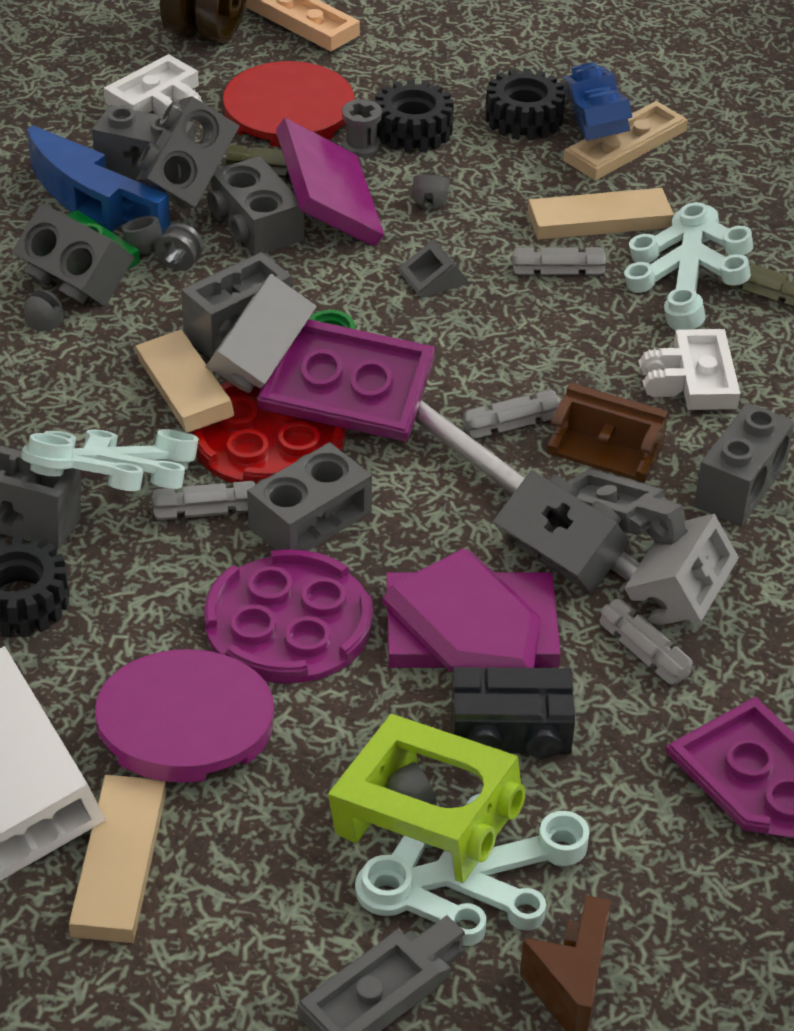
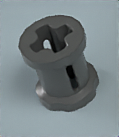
M365 99L352 100L342 107V118L346 122V135L342 141V147L362 158L377 154L381 147V140L377 136V124L382 118L380 105Z

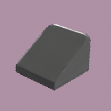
M434 239L397 269L420 298L469 283L457 265Z

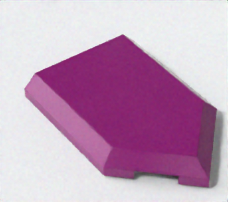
M463 548L392 584L382 597V603L450 672H453L454 667L534 668L541 617L472 551Z
M756 696L666 745L665 752L742 830L794 838V732Z

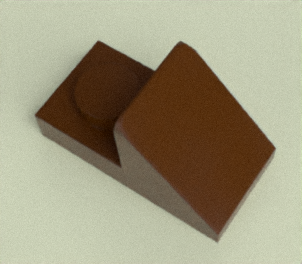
M586 895L581 920L568 919L564 945L530 938L523 941L520 976L565 1031L589 1030L611 906L610 899Z

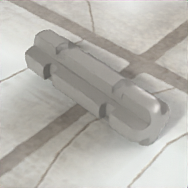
M517 247L513 252L512 266L514 274L518 276H533L534 271H540V276H578L579 271H585V276H601L606 268V254L601 247H585L584 252H578V247H540V252H534L533 247Z
M545 390L534 393V399H530L529 395L490 404L489 410H485V406L468 409L463 413L464 430L467 432V435L476 440L491 436V430H495L497 434L535 425V419L538 418L541 423L551 421L561 401L555 391Z
M233 482V488H226L225 483L182 487V492L175 493V489L170 488L156 489L152 495L155 519L159 521L177 519V514L185 513V519L228 515V509H235L236 514L248 513L247 490L255 486V482Z
M614 599L610 604H606L600 611L602 614L599 620L600 624L614 637L620 634L619 641L648 667L653 668L657 666L658 668L655 673L669 685L675 686L682 680L687 679L691 673L692 659L677 646L671 649L670 646L673 643L641 615L633 617L636 611L622 599Z

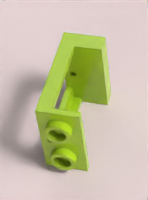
M390 714L330 790L328 798L336 835L357 844L370 825L374 824L451 852L455 880L464 883L477 863H483L488 859L493 850L496 836L508 819L513 820L518 816L524 804L526 790L525 786L521 784L518 756ZM418 753L470 771L480 778L484 787L481 794L473 802L462 807L444 808L387 789L386 784L389 777L398 769L412 762L418 763Z

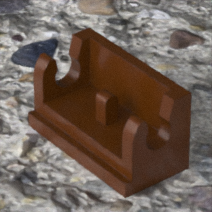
M570 382L566 389V394L557 407L551 424L557 426L547 445V454L645 483L663 449L668 411Z

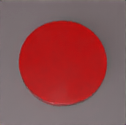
M298 61L271 62L249 68L235 76L228 83L223 94L224 116L239 125L236 133L239 135L247 133L254 137L270 140V146L281 147L276 128L284 118L327 140L334 138L335 131L346 124L342 118V107L354 100L352 87L341 75L323 66Z
M229 381L222 384L221 387L232 402L234 416L190 432V434L199 438L196 457L209 472L230 483L252 481L255 482V485L329 442L340 451H343L346 438L345 428L261 410L257 402L261 388L254 386L252 391L248 393L237 388Z

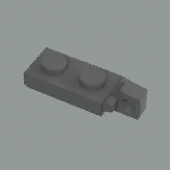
M590 468L568 481L579 492L578 499L590 506L595 501H599L616 512L622 519L619 526L623 532H633L634 535H639L646 531L655 542L670 544L675 543L688 532L685 529L682 513L684 510L683 505L666 499L664 489Z
M448 915L419 936L412 930L403 934L397 929L300 1000V1003L297 1004L298 1018L311 1031L383 1030L440 987L441 983L451 974V967L449 965L464 953L462 946L465 931Z

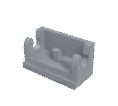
M270 274L256 291L205 368L212 373L215 371L245 392L250 393L254 386L262 388L317 306L273 274Z
M715 514L684 521L685 529L688 532L673 544L654 541L624 589L631 601H646L650 597H655L665 604L666 609L658 608L651 612L648 617L649 622L665 625L689 619L693 624L701 622L739 559Z

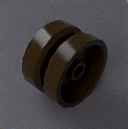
M160 0L161 20L164 29L169 33L190 37L199 32V35L204 40L225 44L230 41L239 28L246 0Z

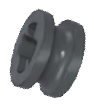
M174 223L168 226L155 245V253L162 264L181 271L189 270L204 249L203 240L198 232L182 223Z

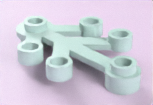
M698 202L689 203L675 213L672 218V226L656 236L640 234L630 240L631 258L636 263L629 265L624 271L627 288L635 293L648 291L655 285L656 281L679 268L676 289L669 293L664 304L667 324L674 330L695 329L705 321L703 299L696 293L699 266L701 265L721 276L725 284L740 285L745 283L751 276L749 260L744 255L751 252L754 247L752 232L745 226L727 228L719 224L718 213L713 207ZM682 240V245L655 261L661 251ZM712 240L724 246L725 252L729 256L725 257L702 243Z
M91 429L86 431L84 447L75 448L76 436L61 431H45L44 433L30 435L29 444L22 447L21 458L31 464V471L45 476H62L64 469L74 468L109 475L108 485L113 488L125 491H138L141 489L143 472L151 473L150 482L164 488L178 489L183 485L185 470L188 469L189 462L195 460L199 438L183 431L162 429L157 431L155 445L116 447L118 439L116 434L104 430Z
M480 794L472 796L467 801V804L473 802ZM569 811L550 813L541 822L539 836L493 847L488 859L483 863L478 862L464 883L455 880L451 852L444 850L438 861L416 866L424 849L434 846L403 836L392 855L376 856L370 859L360 870L355 882L356 897L363 908L380 916H394L407 910L435 923L446 915L455 923L461 920H471L477 926L473 929H463L465 931L463 946L475 945L484 938L486 932L485 912L479 906L471 903L456 905L428 890L444 886L506 911L508 920L514 927L521 930H533L538 928L545 919L546 900L544 896L535 889H518L487 875L546 860L557 866H569L578 863L587 852L589 827L586 821L576 813ZM556 842H566L570 845H560ZM382 886H391L395 889L381 890L378 888ZM527 904L536 908L537 911L526 914L520 912L516 907Z

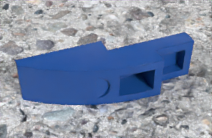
M590 62L571 67V75L562 76L575 120L586 141L630 131L628 119L633 118L628 98L618 92L614 73L601 65H597V62Z
M34 125L27 129L30 165L37 179L71 212L75 210L80 211L111 232L120 225L143 216L157 217L162 235L167 227L170 226L169 194L106 169L105 154Z

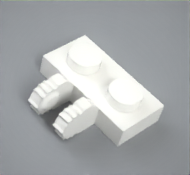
M168 54L104 87L105 103L109 106H127L133 110L146 113L154 111L156 115H163L167 107L173 102L172 100L178 103L180 99L193 96L202 102L201 96L194 89L199 86L198 71Z
M725 329L675 330L674 348L649 349L639 359L643 375H646L642 381L644 388H646L647 396L675 397L684 391L687 410L738 409L740 390Z

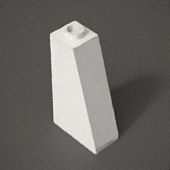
M5 646L0 648V880L5 879L106 821L86 780Z

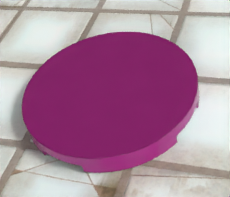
M294 549L270 551V557L249 562L239 568L235 565L229 567L215 580L205 599V632L208 642L215 653H220L243 662L255 670L266 682L285 684L309 682L340 671L360 655L367 645L372 632L373 602L371 595H368L357 579L349 573V567L342 562L312 551Z
M192 649L158 652L126 664L104 683L95 704L97 737L100 736L107 748L118 757V764L131 772L167 782L205 781L206 773L219 771L239 762L246 765L263 751L273 731V696L267 683L255 670L232 657L211 651Z

